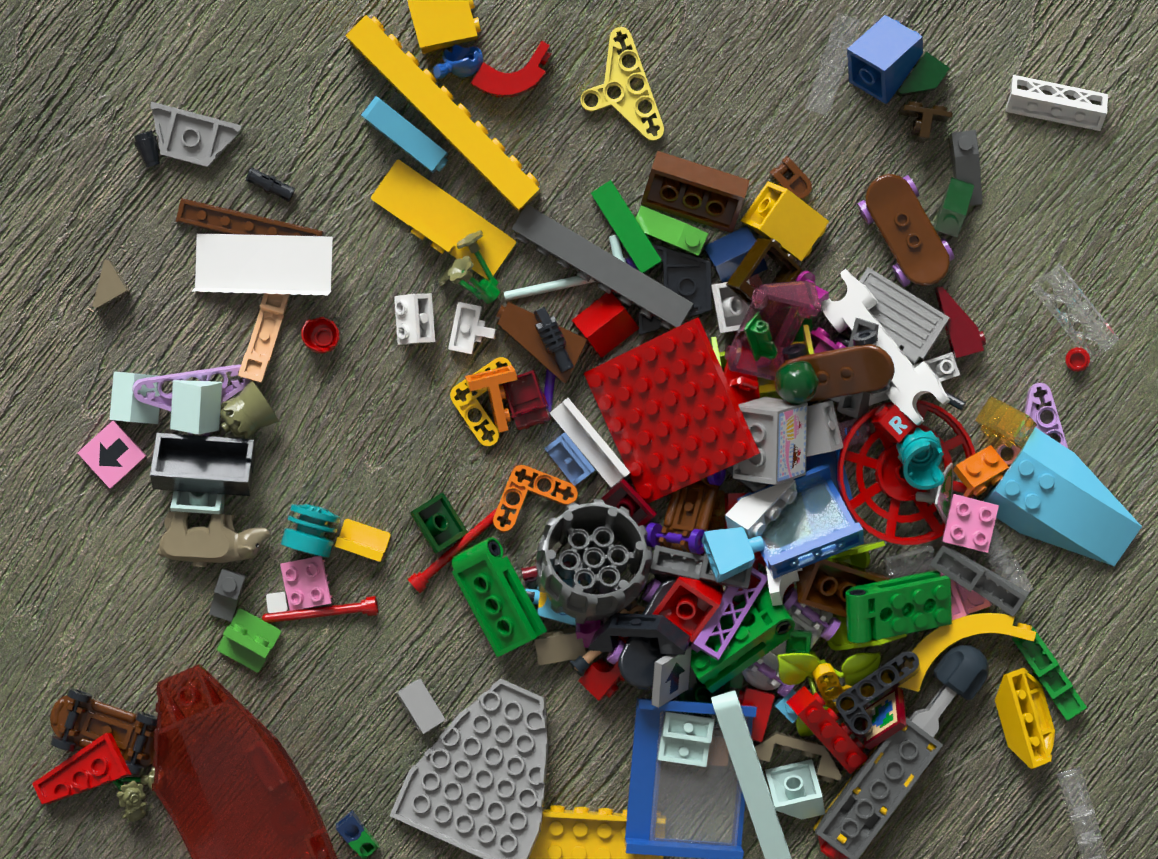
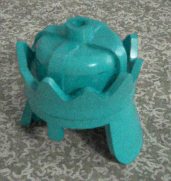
M916 428L913 434H907L904 437L902 444L896 445L899 453L898 459L904 465V477L911 486L922 490L933 489L944 482V474L938 467L944 455L940 439L932 431L924 432L920 428Z

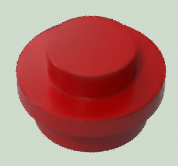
M1081 347L1072 348L1066 355V365L1069 369L1076 372L1085 370L1090 363L1089 353Z

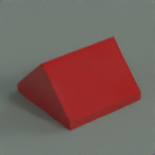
M612 292L610 294L605 293L572 319L573 323L601 358L639 329L633 318Z

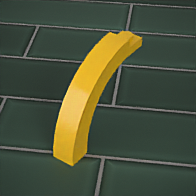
M982 613L952 620L951 625L937 628L914 648L912 652L919 659L920 669L915 676L898 687L919 692L923 678L935 658L948 646L963 638L977 634L997 633L1034 642L1036 632L1031 631L1032 626L1018 623L1017 627L1012 626L1015 616L1006 614ZM906 660L903 668L909 667V669H912L914 661L909 662Z

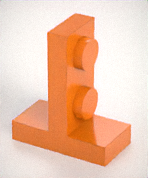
M509 365L465 376L466 385L470 391L487 387L495 426L499 433L508 431L507 422H511L508 408L503 407L502 400L506 399L503 385L499 384L517 380L516 371L513 366Z

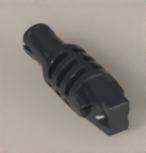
M545 307L535 310L534 315L538 322L535 324V328L547 353L553 355L561 373L574 368L565 349L567 342L555 317L550 318Z

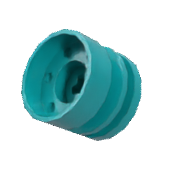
M291 504L290 510L300 513V517L288 516V520L297 524L296 529L285 528L281 544L306 553L330 557L334 541L324 537L325 532H337V528L329 526L328 521L339 523L341 517L318 506Z

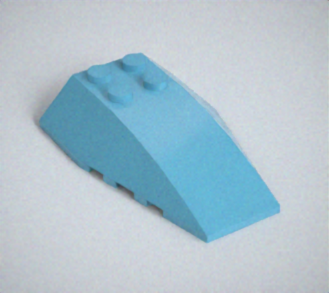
M1033 427L1020 446L1022 449L997 486L991 488L983 501L999 505L996 518L1023 535L1115 566L1142 526L1074 452L1036 427Z

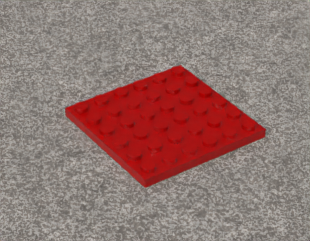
M699 317L584 373L621 458L630 472L629 475L635 489L647 503L760 453Z

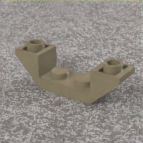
M775 731L763 738L762 742L758 741L754 744L760 764H763L764 761L770 762L774 744L776 743L778 744L777 748L791 752L792 748L802 750V755L815 758L816 754H818L819 758L815 772L817 775H820L819 779L831 783L834 782V779L841 780L842 776L822 743Z

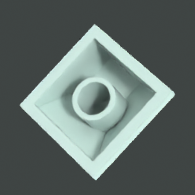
M812 759L765 770L776 811L801 820L825 814L823 797Z

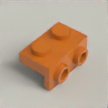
M992 445L957 464L953 471L967 487L963 495L969 498L972 495L976 497L981 495L991 484L993 487L996 486L1009 467Z

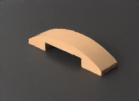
M264 293L251 340L239 370V377L262 383L275 348L290 294Z

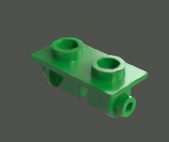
M757 312L747 322L744 331L755 361H758L761 356L772 360L776 358L778 350L774 342L771 341L772 336L769 324L763 321L760 313Z

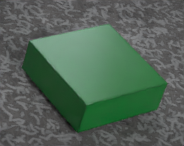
M793 630L790 633L791 637L786 640L785 654H810L812 631Z

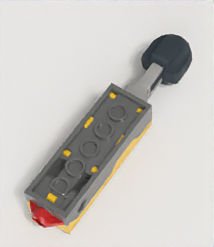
M961 645L952 648L942 658L934 669V676L943 683V686L925 709L914 711L910 718L906 717L905 728L872 748L867 755L868 759L856 769L832 801L825 814L821 816L813 827L818 835L820 851L830 859H858L941 749L943 744L934 737L939 730L938 718L956 694L966 700H973L988 677L989 665L986 657L980 650L972 646Z

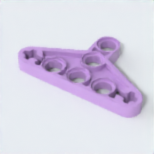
M232 365L139 379L134 383L132 392L140 402L171 411L172 392L164 393L161 389L165 381H187L191 377H196L199 381H210L213 374H221L223 377L222 404L244 389L251 380L243 378L242 382H239L238 379L233 378L230 379L232 385L227 386L228 378L226 372H229L231 377L237 376L241 365ZM157 382L156 388L160 395L155 396V391L152 390L147 391L146 396H142L137 391L141 390V385H146L148 389L155 388L153 383ZM210 432L204 433L202 436H209Z
M1035 383L1029 388L1020 439L1003 443L996 449L999 455L1005 447H1010L1013 450V458L1009 461L1004 460L1007 465L1012 464L1022 450L1020 446L1033 427H1036L1048 436L1051 433L1057 434L1060 438L1059 443L1068 448L1052 392L1049 386L1044 383ZM1037 387L1040 390H1045L1046 394L1042 396L1043 402L1047 403L1049 401L1050 406L1036 409L1035 405L1041 404L1039 397H1034L1033 394L1037 392ZM1044 410H1049L1053 414V420L1049 424H1044L1040 420V414Z

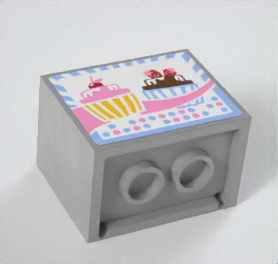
M763 397L739 404L760 453L733 465V478L777 485L806 475L808 403L795 405L788 403L784 399Z

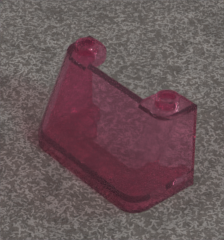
M793 281L761 284L759 288L754 290L748 311L731 346L729 345L725 352V359L728 360L730 371L770 380L775 379L777 370L786 361L784 360L782 350L792 344L804 318L816 317L821 308L814 283ZM757 312L760 313L761 319L769 324L772 336L771 341L774 342L778 350L776 358L772 360L761 356L758 361H755L744 331L747 322Z

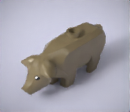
M168 512L164 520L167 531L160 540L157 552L160 556L171 560L191 561L194 567H207V562L230 563L252 559L257 556L262 543L267 538L272 537L267 528H252L237 533L234 526L235 515L212 514L208 528L193 527L189 529L187 519L189 512Z

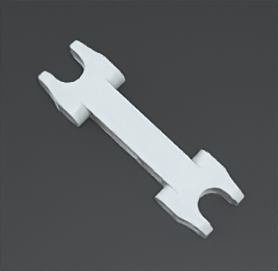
M844 269L840 274L847 285V294L840 301L834 302L830 298L822 301L823 313L839 333L843 332L847 327L853 330L856 318L879 324L876 346L881 347L891 356L895 367L892 379L894 385L886 391V394L899 407L900 411L919 426L924 422L916 407L917 400L921 395L932 393L944 405L950 399L945 393L940 379L926 362L923 361L916 368L911 364L871 313L870 309L878 303L877 299L865 285L860 283L848 270Z

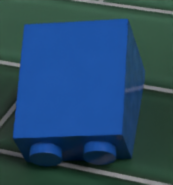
M884 15L847 48L849 83L887 104L922 56L923 36L917 31H912L905 27L899 21Z

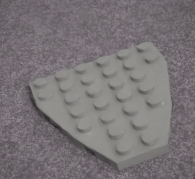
M499 679L487 692L481 694L471 706L458 714L439 736L440 738L409 770L390 816L483 859H529L542 825L548 760L546 698L506 680Z

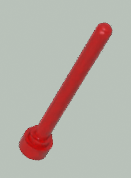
M497 508L422 573H414L408 578V581L419 593L427 588L428 580L493 524Z
M376 596L366 597L365 600H361L360 603L266 613L262 616V620L272 623L358 612L368 616L378 615V603Z

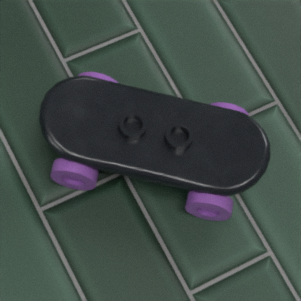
M654 578L642 595V599L648 602L642 614H652L678 578L668 579L662 584ZM629 637L626 643L621 640L617 641L613 652H609L607 661L612 664L618 661L620 674L631 686L638 689H653L655 662L667 654H660L658 638Z

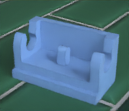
M565 432L544 448L574 486L595 471Z

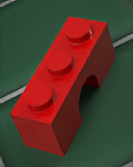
M619 636L618 640L626 643L629 637ZM601 658L591 664L578 681L600 701L606 696L611 698L619 689L617 684L621 680H625L620 674L618 661L613 667Z

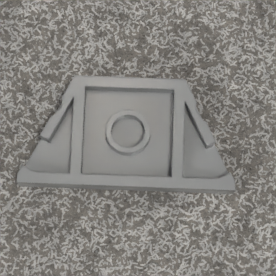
M151 102L150 105L155 121L154 125L158 136L160 154L208 168L243 128V126L155 102Z

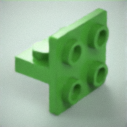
M240 608L231 624L225 629L224 637L217 647V651L255 672H260L282 631Z

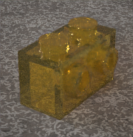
M992 396L989 397L975 419L981 426L980 431L991 438L993 435L1000 438L999 441L1010 448L1015 445L1022 449L1037 426L1029 415Z

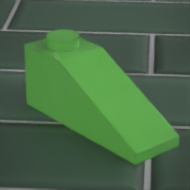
M644 206L640 207L636 216V220L646 235L695 257L699 256L709 234Z

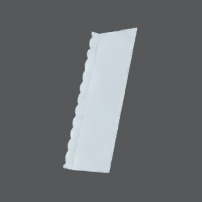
M197 234L195 288L192 292L210 291L328 296L331 292L333 237Z

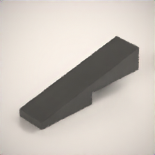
M856 318L848 347L854 346L852 337L858 332L875 330L878 336L879 324ZM862 392L841 396L837 411L854 418H861L868 412L870 393Z
M943 544L930 564L970 592L974 590L1013 617L1029 594L1024 589Z
M656 545L649 573L676 578L685 577L701 580L705 583L748 589L752 566L717 583L706 554L701 556Z

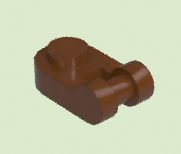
M788 156L781 160L782 164L778 168L774 167L769 172L782 187L788 189L800 199L805 198L811 192L812 184L810 179ZM788 170L794 174L789 180L783 176Z

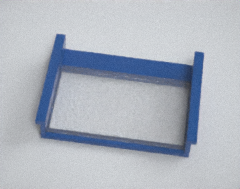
M637 698L624 841L626 853L702 859H743L744 851L741 844L745 798L713 703L670 700L658 708L652 705V699ZM741 706L750 735H752L753 717H756L757 707ZM665 712L714 719L706 767L657 760Z

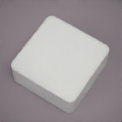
M286 592L266 595L268 613L288 610Z

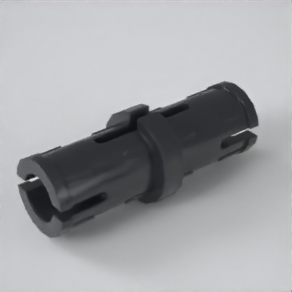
M253 167L249 170L245 180L260 187L265 193H272L287 202H290L296 189L277 180L276 176H269Z

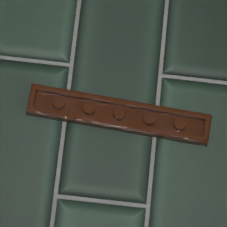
M183 198L180 200L175 221L225 234L323 235V231Z

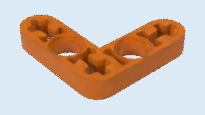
M518 465L511 472L494 515L493 525L497 531L502 533L512 530L527 491L566 506L577 499V488L573 484L525 465ZM523 470L526 472L525 476L531 479L533 474L537 475L533 488L529 487L530 481L523 480L522 483L518 482V477L515 476V473H520ZM541 479L549 480L551 483L550 490L547 492L540 491L537 487L538 481ZM555 483L560 484L558 489L561 491H565L566 488L571 489L570 494L573 495V498L569 497L567 500L562 499L563 495L556 492L555 497L552 496ZM508 493H517L520 498L519 503L509 505L506 502ZM501 506L508 510L516 511L515 514L510 512L508 521L511 524H506L504 527H501L500 521L497 520L498 517L502 518L506 511L502 510Z

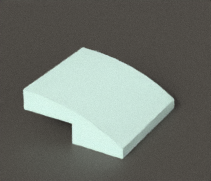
M665 712L657 760L706 767L714 719Z

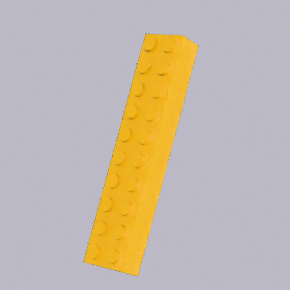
M365 15L345 35L348 41L520 213L540 193V188L538 187L540 182L530 172L526 175L521 170L523 165L513 155L509 158L504 153L506 151L505 147L496 138L491 140L487 136L488 130L479 121L474 123L470 119L471 113L461 103L457 106L453 102V95L444 86L439 88L436 85V78L427 69L422 71L418 67L420 65L419 61L409 51L405 54L401 50L403 47L392 34L387 36L384 33L386 30L377 18L373 17L370 19Z

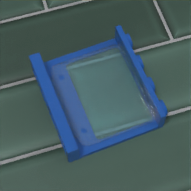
M828 463L816 466L807 471L806 475L794 479L797 490L795 500L783 508L779 517L771 521L761 535L764 550L759 552L773 579L864 544L863 529L859 522H854L834 485ZM770 484V485L766 486L765 488H763V489H761V490H758V491H756V492L747 493V494H745L743 497L738 498L737 500L739 501L741 498H744V497H746V496L752 495V494H754V493H757V492H759V491H762V490H764V489L770 488V487L775 486V485Z

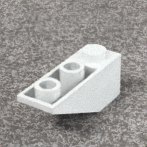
M792 479L741 498L725 515L727 528H744L748 539L761 536L765 527L779 517L787 504H791L797 496L795 480Z

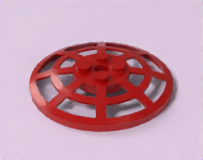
M917 400L916 407L923 420L927 411L932 412L943 419L956 433V436L945 442L933 430L922 424L919 426L915 424L908 433L911 435L915 432L916 428H920L924 432L932 431L937 438L939 437L944 454L942 456L944 471L952 463L949 450L962 444L966 459L976 454L968 433L952 414L940 406L927 401ZM890 401L868 411L850 429L844 439L843 448H841L837 466L838 486L842 500L856 523H860L866 532L888 543L918 545L943 536L946 524L940 525L933 512L937 510L935 503L928 506L926 502L916 501L917 491L926 492L927 490L917 489L911 486L906 479L900 477L899 469L903 464L898 459L897 444L891 443L874 425L876 431L865 441L859 454L847 450L857 430L870 418L873 421L876 417L875 412L881 406L894 404ZM880 438L885 450L881 453L878 460L867 457L866 454L871 445ZM844 460L856 463V481L860 493L851 500L847 496L844 485ZM863 466L875 469L877 482L867 489L863 480ZM953 481V491L966 492L967 487L963 483ZM881 491L890 497L889 511L887 512L880 508L871 497ZM913 500L920 511L911 515H898L901 501ZM865 502L873 512L887 519L885 534L868 525L857 514L855 509ZM925 519L932 529L931 532L915 537L895 536L897 522L909 523Z

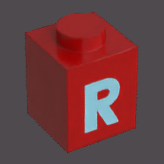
M896 404L881 406L875 412L876 417L872 421L876 428L891 443H899L915 426L900 411Z

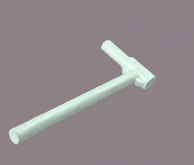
M617 235L609 236L613 256L626 263L625 258H623L619 237ZM579 276L506 291L504 296L506 301L595 281L590 279L587 282Z

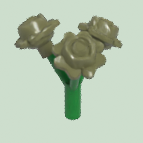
M158 765L152 768L149 775L124 777L112 782L120 791L117 793L120 807H126L122 819L128 818L131 822L140 820L146 814L145 807L147 803L141 801L146 797L143 792V785H148L153 795H156L159 789H164L166 784L165 772L160 771Z

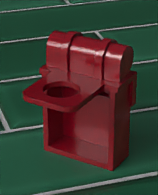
M535 370L517 375V380L502 384L512 413L511 417L514 418L518 430L529 429L531 426L544 424V422L551 420L547 409L549 406Z

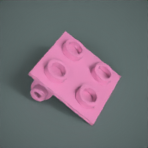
M953 494L942 542L988 553L999 505Z
M322 556L280 564L290 611L332 603L331 598L333 597L330 595L329 581L326 578L328 574L325 573V560H323Z

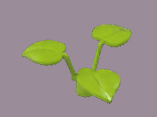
M810 650V654L789 653L777 655L780 680L786 685H796L803 682L807 677L812 694L814 695L817 691L812 672L818 665L826 663L824 659L819 660L813 650ZM879 652L874 654L858 653L846 659L841 668L842 672L834 670L839 678L845 677L844 680L848 686H854L878 669L881 656ZM798 716L796 728L799 735L802 737L815 735Z

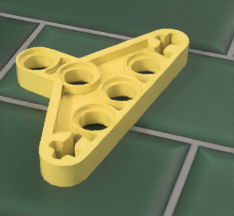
M617 27L610 35L604 84L584 91L580 99L581 106L589 112L612 106L644 138L649 141H657L664 132L660 114L632 35L626 28ZM619 32H621L622 36H627L624 40L626 48L632 47V50H625L620 55H618L617 50H622L621 44L614 41ZM625 55H632L635 58L636 64L632 68L623 66L622 58ZM633 78L643 80L644 87L640 91L631 89L630 81ZM611 86L619 87L621 90L620 97L617 99L608 97V88ZM595 94L598 98V104L594 107H588L584 103L586 95ZM643 100L649 101L652 105V110L647 114H643L638 110V104ZM653 114L656 115L652 122L655 127L659 126L660 128L657 131V136H653L652 133L647 134L646 130L649 129L648 120L642 123L641 118L645 119Z

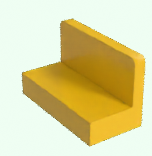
M345 519L335 547L381 562L391 534L350 519Z

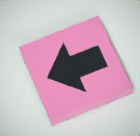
M115 420L108 424L78 452L80 457L110 489L147 456Z

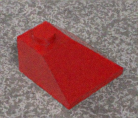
M678 577L652 615L665 616L690 636V641L694 642L720 606L723 594L704 581Z

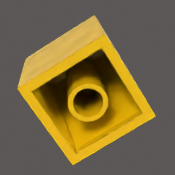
M407 0L422 54L478 39L477 33L481 32L478 17H472L471 9L475 8L473 0Z
M769 181L741 219L742 223L765 239L773 238L781 244L780 249L800 261L810 254L813 244L824 234L829 223L826 218L791 191Z

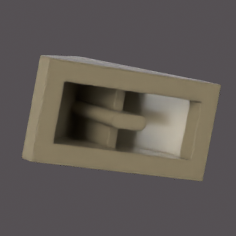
M104 260L92 307L100 309L130 292L116 266L109 260Z

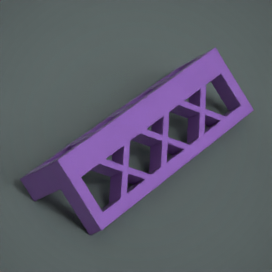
M752 567L751 575L760 580L756 588L738 591L739 588L726 587L720 606L691 644L694 651L698 653L702 650L717 661L719 660L768 579L766 575ZM753 592V594H752L751 597L749 598V597H748V593ZM744 594L745 607L734 610L733 597ZM728 605H729L730 611L725 612V610L727 609V607H728ZM740 613L739 617L736 619L735 614ZM731 615L734 625L731 629L722 630L720 618ZM717 626L718 632H713L714 628ZM728 633L724 640L723 634ZM719 635L721 646L715 652L707 647L705 643L709 637Z

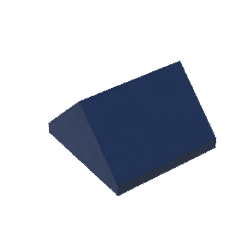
M747 225L703 246L721 283L728 282L756 242ZM764 258L750 277L768 269Z

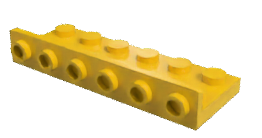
M551 805L550 809H543L541 831L529 859H664V856L626 853L624 841L627 809H624L623 813H613V809L599 808L598 812L589 811L588 807H574V810H564L565 807L560 805ZM657 811L655 838H665L666 816L661 815L660 811Z

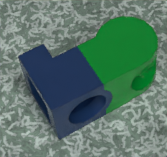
M353 810L336 823V830L362 859H366L380 848L375 838L361 823Z

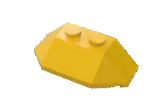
M1025 668L1004 674L995 697V703L1008 747L1031 769L1051 762L1055 729L1042 685Z

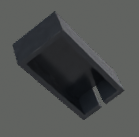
M156 433L150 472L152 488L154 490L250 496L256 456L254 440Z

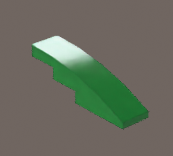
M1037 632L1034 642L1017 637L1011 638L1066 722L1087 710V706L1075 691L1072 683Z

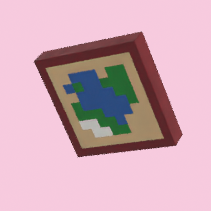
M895 688L865 709L871 718L873 730L869 736L863 738L864 746L870 750L906 727L904 694L901 688ZM862 720L863 731L868 727L866 720Z

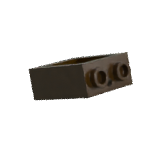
M758 238L726 283L756 313L759 312L767 316H771L802 271V268L796 264V258L780 249L781 244L773 238ZM767 253L782 268L762 296L747 281Z

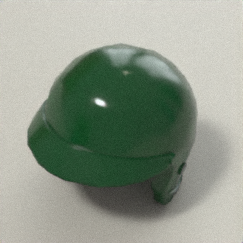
M806 361L790 363L781 367L776 372L779 395L788 403L799 405L808 402L814 397L819 380L810 363Z

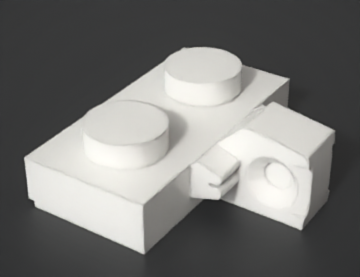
M458 302L449 350L473 354L475 341L481 342L482 337L495 339L496 329L484 327L485 321L480 320L482 306Z

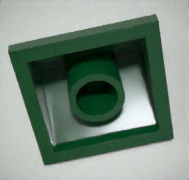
M444 492L410 512L435 554L468 533Z

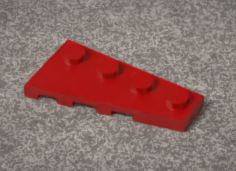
M106 732L33 782L32 785L41 804L48 805L132 774L112 733Z

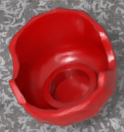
M319 317L306 321L301 329V339L312 352L324 354L335 349L340 341V333L333 321L325 317Z

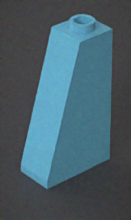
M377 96L361 114L367 123L430 172L434 173L436 169L440 172L448 162L446 159L448 153Z

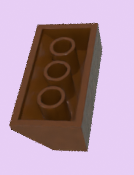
M657 151L640 204L732 233L750 180Z
M828 557L803 567L802 571H798L799 581H796L797 598L799 603L846 617L845 592L850 587L889 580L890 578L883 574Z

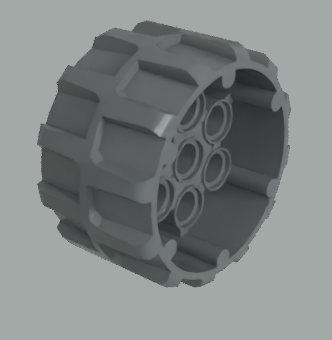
M594 499L593 503L578 505L573 502L566 505L563 514L558 518H550L547 521L543 536L538 544L535 559L538 591L546 593L551 601V609L554 612H563L575 618V622L579 624L602 620L605 623L615 613H620L624 609L631 611L636 606L638 597L646 586L652 564L653 553L647 549L646 540L648 532L643 525H637L629 516L628 509L622 506L618 509L607 505L602 499ZM586 531H594V532H593V535H590V536H589V534H588ZM603 538L608 543L600 544L597 542V539ZM614 538L617 539L618 541H620L624 546H622V545H615V546H614V545H613ZM578 540L584 545L577 547L572 542ZM557 542L562 545L567 544L566 550L560 554L559 559L555 560L556 552L551 550ZM612 557H620L623 562L616 563L612 560ZM595 559L599 564L591 565L587 560ZM566 561H570L575 566L569 568L564 566L563 563ZM630 564L629 571L632 574H636V576L629 583L626 580L619 582L620 574ZM556 572H558V574H559L562 578H565V579H571V578H572V579H573L572 587H570V586L567 585L565 582H563V581L561 580V578L556 574ZM609 577L614 583L607 584L602 579ZM586 580L590 585L582 586L578 581ZM593 589H597L601 594H592Z

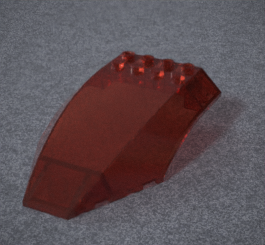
M201 664L157 682L156 694L158 695V702L156 703V712H158L157 729H155L154 733L155 757L153 758V767H155L154 783H152V791L156 793L173 820L192 859H338L320 812L297 767L280 741Z

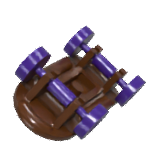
M726 469L672 492L663 527L658 523H649L646 527L648 532L647 546L655 548L657 545L701 555L704 552L701 540L704 532L708 531L719 487L725 479Z

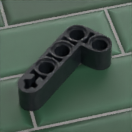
M910 651L901 653L838 696L836 700L837 709L855 736L865 738L873 730L871 718L865 709L918 673L920 663L915 653ZM905 660L909 662L914 661L912 669H909V667L903 668ZM896 665L898 666V669H899V670H900L901 668H903V669L901 670V673H902V676H901V677H899V673H898L897 669L895 668ZM890 672L895 675V679L892 683H884L881 680L882 675ZM865 686H871L875 689V692L872 696L865 697L861 694L862 689ZM847 699L854 702V707L849 711L841 708L842 702ZM858 720H866L868 727L864 731H858L855 729V723Z

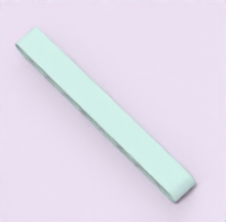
M736 691L711 697L765 859H792Z

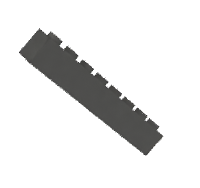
M528 204L512 227L513 233L516 234L514 238L525 245L528 242L537 246L535 250L545 257H548L549 254L557 258L556 263L567 270L569 267H572L578 271L576 275L583 280L589 282L592 279L598 283L597 287L607 294H610L611 291L619 295L618 300L629 307L634 304L640 308L639 313L649 319H652L654 316L661 321L660 325L669 331L684 324L694 308V303Z

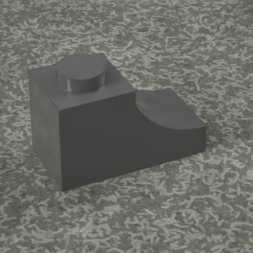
M228 568L221 570L214 590V597L209 611L210 615L232 622L248 575Z

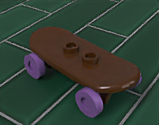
M885 174L871 182L867 188L865 201L862 200L857 203V207L868 225L875 222L897 261V264L893 265L892 269L903 287L909 285L910 281L920 286L936 284L947 274L950 261L955 259L954 254L946 240L939 238L917 199L920 195L912 179L908 175L902 178L894 174Z

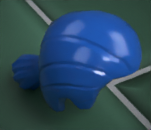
M455 44L452 46L451 52L448 49L443 51L442 59L444 64L434 66L433 73L437 79L444 78L450 72L460 78L472 76L483 63L482 52L477 46L462 48Z

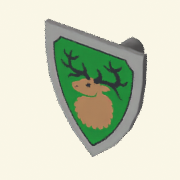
M953 463L946 467L943 473L944 482L940 486L930 489V493L918 491L916 493V501L935 503L945 524L952 501Z

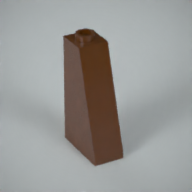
M510 302L507 303L506 307L501 305L496 315V319H499L498 326L560 382L566 384L574 368L563 373L560 372L553 355L547 353L535 328V324L538 323L535 315ZM559 326L567 342L565 349L575 367L587 339Z

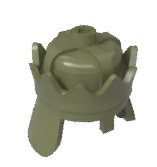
M252 380L237 397H233L221 404L223 409L220 414L225 421L221 426L226 433L231 430L237 438L244 436L243 439H248L257 432V429L279 422L276 414Z

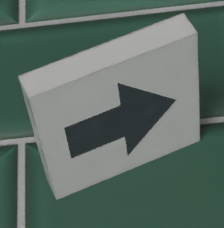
M688 645L685 655L667 654L655 662L652 705L659 708L688 690L691 646Z

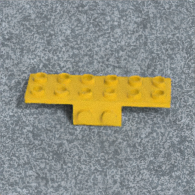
M396 160L371 196L374 202L412 227V234L421 240L426 237L432 241L431 247L441 254L446 251L456 259L469 256L471 262H473L472 270L487 280L489 279L475 254L471 253L468 246L458 249L456 243L467 235L482 230L483 236L477 240V244L480 247L479 252L493 276L516 244V240L400 160Z

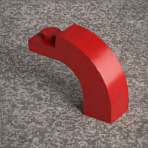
M541 41L528 64L517 72L503 73L483 62L473 78L471 86L485 94L502 98L515 97L530 91L546 75V71L539 66L541 64L545 66L552 53L548 52L550 45Z

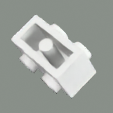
M432 293L394 296L398 345L435 342Z

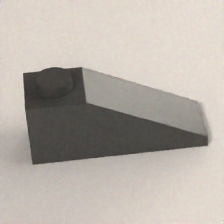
M976 130L951 133L948 135L953 176L958 180L974 185L969 206L983 204Z

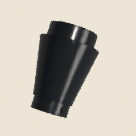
M153 131L134 135L135 142L133 143L146 168L160 164L157 136H154Z

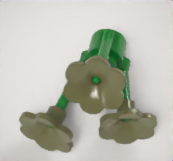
M482 230L467 235L456 244L458 249L465 246L469 247L471 253H474L489 280L482 279L480 282L476 281L470 272L473 268V262H471L469 256H464L462 259L454 260L446 269L444 275L439 280V286H443L446 281L450 280L456 285L460 284L479 300L482 299L486 304H490L500 294V290L496 287L499 282L493 277L479 252L480 247L477 244V240L483 236ZM469 280L475 286V288H473L465 281Z

